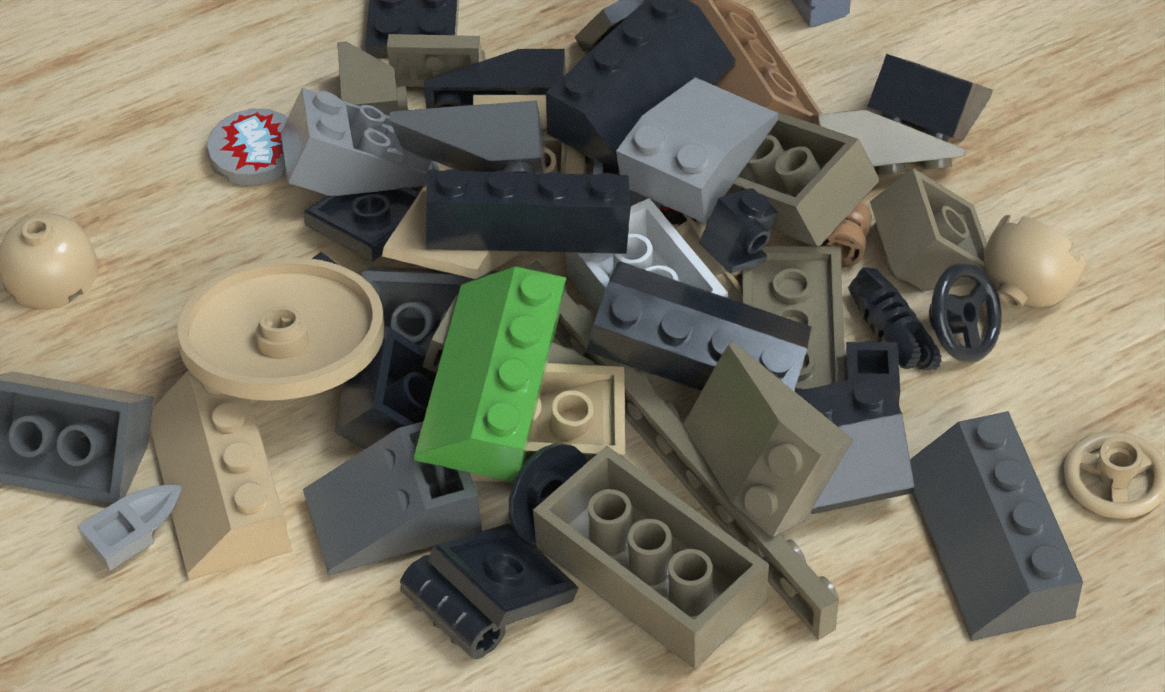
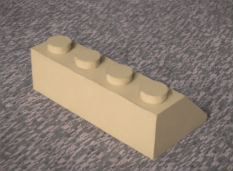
M188 370L153 407L150 430L164 485H180L182 488L178 502L172 510V516L186 572L190 580L292 552L284 514L251 400L216 391L199 381Z

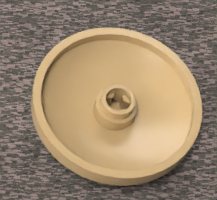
M277 258L257 261L233 268L202 285L187 300L180 312L177 323V336L181 357L185 366L192 375L206 386L224 394L244 399L264 401L288 400L332 389L361 372L373 360L382 345L384 318L379 295L368 281L352 270L331 262L316 259Z

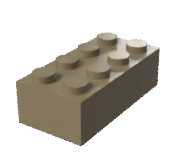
M608 446L602 449L533 510L536 547L694 669L767 601L769 564Z

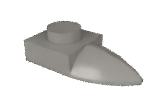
M153 486L121 498L78 525L81 538L109 571L113 570L154 543L151 533L165 521L174 509L182 491L181 486Z

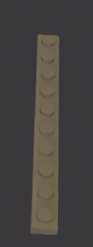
M538 260L522 267L548 273ZM564 286L562 304L554 337L563 347L571 348L582 357L593 361V365L624 367L625 418L721 529L769 564L768 583L815 637L820 640L836 630L839 596L833 584L826 577H818L806 563L802 550L793 540H785L781 534L771 537L731 503L681 423V418L676 408L669 401L665 400L663 402L652 390L649 379L642 370L633 369V367L586 351L594 319L584 305H577L570 298Z

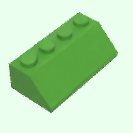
M514 266L461 285L414 454V460L514 482L523 466L560 314L566 277Z

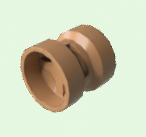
M860 202L820 245L840 246L841 266L843 267L859 263L864 256L866 248L865 237L869 233L872 221L870 209Z

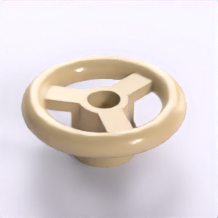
M1119 431L1095 433L1077 442L1066 457L1064 463L1066 485L1073 497L1081 505L1094 513L1119 519L1138 517L1155 509L1165 498V459L1153 445L1138 436ZM1100 448L1099 457L1090 453ZM1080 468L1101 477L1102 482L1110 488L1111 502L1097 497L1086 488L1080 477ZM1152 468L1154 483L1151 490L1144 497L1129 502L1128 486L1131 484L1132 478Z

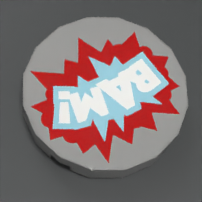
M252 108L235 112L221 120L210 132L207 143L213 170L217 174L221 173L227 176L228 181L237 185L257 186L273 182L284 176L283 170L286 167L281 131L288 117L271 109Z

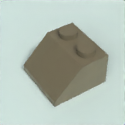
M912 168L870 201L876 220L874 229L882 240L887 255L885 264L889 272L901 282L907 281L923 291L934 290L942 273L957 263H971L985 271L984 249L987 241L973 204ZM960 278L954 282L952 287L975 283L968 278Z

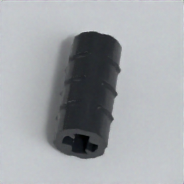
M424 555L413 562L400 579V591L416 605V610L422 611L433 621V626L440 628L451 638V643L458 645L471 658L480 659L493 651L503 639L506 633V625L498 628L428 562L430 555Z

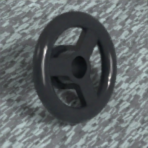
M957 263L942 273L935 285L932 302L929 307L930 324L940 344L949 355L961 362L972 363L985 358L996 345L1002 324L1001 302L993 281L985 271L971 263ZM960 278H968L976 284L969 295L957 296L949 294L954 282ZM985 301L987 322L984 335L980 341L977 323L980 316L979 309ZM963 333L965 347L955 339L953 334Z

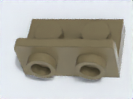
M389 34L388 60L389 65L395 70L397 87H424L425 80L486 60L485 51L481 50L480 36Z

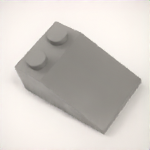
M695 77L641 116L616 150L619 174L629 175L630 190L705 223L712 214L718 198L725 196L778 121V113Z

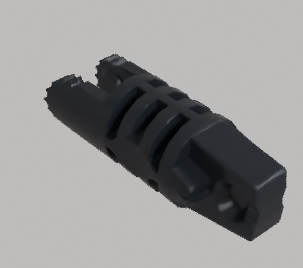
M862 267L857 276L851 281L848 290L860 314L880 342H898L900 368L910 369L916 365L924 371L936 370L937 367H940L942 355L922 322L917 318L900 292L876 268Z

